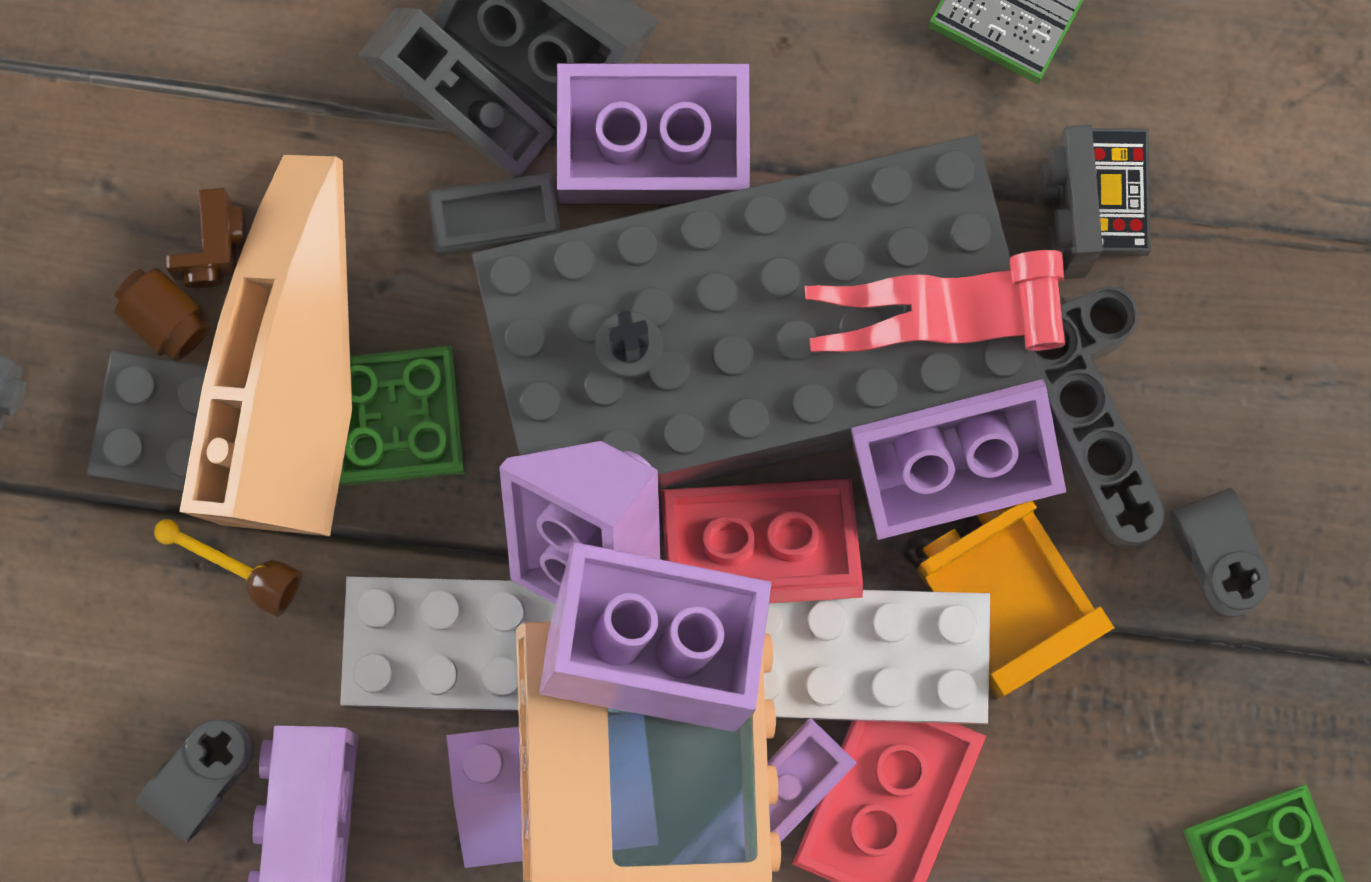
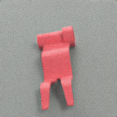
M1039 250L1020 253L1009 258L1010 271L992 272L969 277L940 278L930 275H904L855 286H805L806 300L838 306L873 308L911 305V311L896 315L872 326L845 333L810 338V351L860 352L913 341L964 344L1024 336L1025 349L1030 351L1065 346L1058 286V283L1064 281L1062 252Z

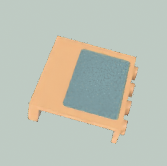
M525 622L516 628L523 882H772V872H778L780 869L781 845L778 833L770 832L769 805H776L778 799L777 770L774 765H767L766 739L774 737L776 728L774 703L772 699H765L764 673H770L773 665V644L770 634L765 633L756 711L736 732L540 695V684L551 622Z

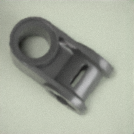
M1232 488L1170 511L1171 523L1178 543L1193 567L1206 601L1214 611L1222 616L1232 618L1244 616L1263 601L1269 592L1271 581L1269 571L1254 540L1244 506ZM1230 571L1236 579L1247 577L1251 586L1243 593V599L1237 591L1227 593L1223 588V583L1230 577Z
M210 720L201 723L192 731L173 757L164 763L149 780L135 803L187 844L209 821L223 801L224 795L248 767L253 757L254 749L251 735L244 726L234 721ZM229 735L232 739L227 749L234 755L231 762L223 760L212 764L209 758L214 750L207 743L209 738H224Z

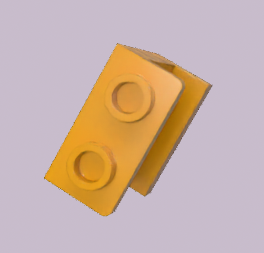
M1033 501L978 514L977 517L983 526L963 538L960 537L956 529L939 537L923 548L928 559L922 562L916 569L929 592L990 593L989 687L997 700L1114 629L1102 607L1094 609L1034 514V510L1037 507Z

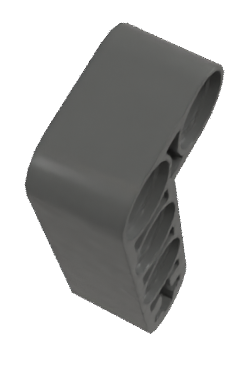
M1106 286L1095 289L1061 305L1065 337L1063 356L1060 359L1047 360L1036 353L1042 379L1047 388L1057 445L1092 519L1107 544L1116 549L1132 550L1139 548L1158 533L1163 525L1164 510L1153 483L1093 361L1119 348L1131 335L1138 320L1136 302L1130 294L1120 288ZM1097 307H1105L1114 311L1120 322L1119 332L1104 334L1096 330L1091 323L1090 311ZM1067 389H1076L1083 392L1090 402V414L1082 418L1072 417L1067 414L1061 407L1060 393ZM1105 446L1112 450L1118 462L1117 472L1113 475L1105 476L1093 471L1087 459L1090 447ZM1125 479L1129 482L1130 486L1120 496L1116 492L1108 500L1104 497L1103 492L1111 491ZM1124 506L1129 512L1139 509L1143 514L1144 520L1136 526V529L1132 525L1121 527L1118 523L1117 516L1124 511Z

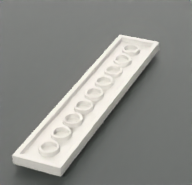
M346 576L340 705L344 707L518 712L516 628L525 622H551L556 604L513 581ZM863 590V598L769 603L765 633H769L772 639L773 665L770 673H764L765 699L773 700L776 719L808 720L811 718L812 720L988 724L990 593ZM608 708V714H628V713H633V712H628V711H623V710H617V709Z

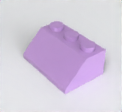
M557 64V193L559 204H683L750 188L749 64Z
M1043 379L851 428L853 447L864 494L878 540L1066 492L1047 388Z
M602 441L509 457L499 467L511 581L556 604L570 549L574 542L660 559L658 470L651 467L640 455L630 451L622 452Z
M574 542L570 549L548 632L539 694L736 732L756 711L771 582Z
M628 713L608 716L612 850L658 845L643 714ZM519 727L446 735L453 802L464 867L470 868L522 861Z
M274 726L273 740H263L259 759V777L261 779H269L267 804L256 806L253 821V844H262L260 871H250L248 882H345L359 741L358 734L341 727Z

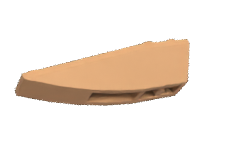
M283 155L258 208L242 249L217 325L201 391L180 512L223 526L330 536L352 413L343 161L336 156Z

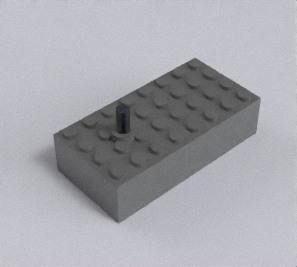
M978 134L472 253L519 455L602 441L622 452L630 451L640 455L651 467L657 469L658 493L663 489H676L853 446L851 428L1042 379L1035 351L1025 349L1024 336L997 338L964 344L913 341L860 352L810 351V338L845 333L872 326L896 315L911 311V305L873 308L838 306L806 300L805 286H855L904 275L960 278L999 271H1010V255Z

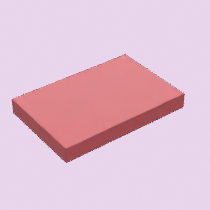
M852 478L661 490L666 561L770 581L769 603L863 598V579Z
M851 721L841 748L857 763L816 805L791 865L831 882H926L986 736L959 724Z

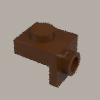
M225 188L199 190L203 252L165 256L167 271L174 280H183L185 287L210 288L222 284V277L233 276L237 265L236 244H245L246 224L243 207L233 206V201Z

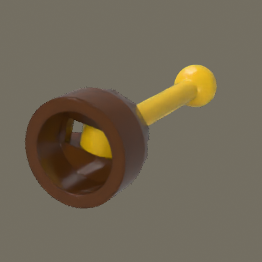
M161 520L154 528V536L158 542L165 545L176 543L246 579L247 592L250 599L260 609L276 617L281 616L286 611L299 588L302 572L284 562L270 560L259 564L253 569L180 532L179 526L173 520Z

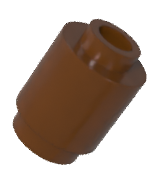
M154 268L147 273L141 269L134 271L120 284L115 292V297L119 300L114 311L115 315L160 356L167 354L174 361L183 359L198 346L210 329V324L202 317L203 309L159 268Z

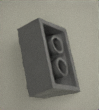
M442 0L433 19L440 28L534 112L556 128L557 64H636L659 22L630 0Z

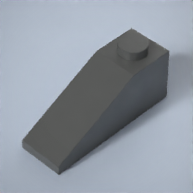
M395 7L358 54L362 60L402 95L513 178H519L556 132L554 128L419 8Z

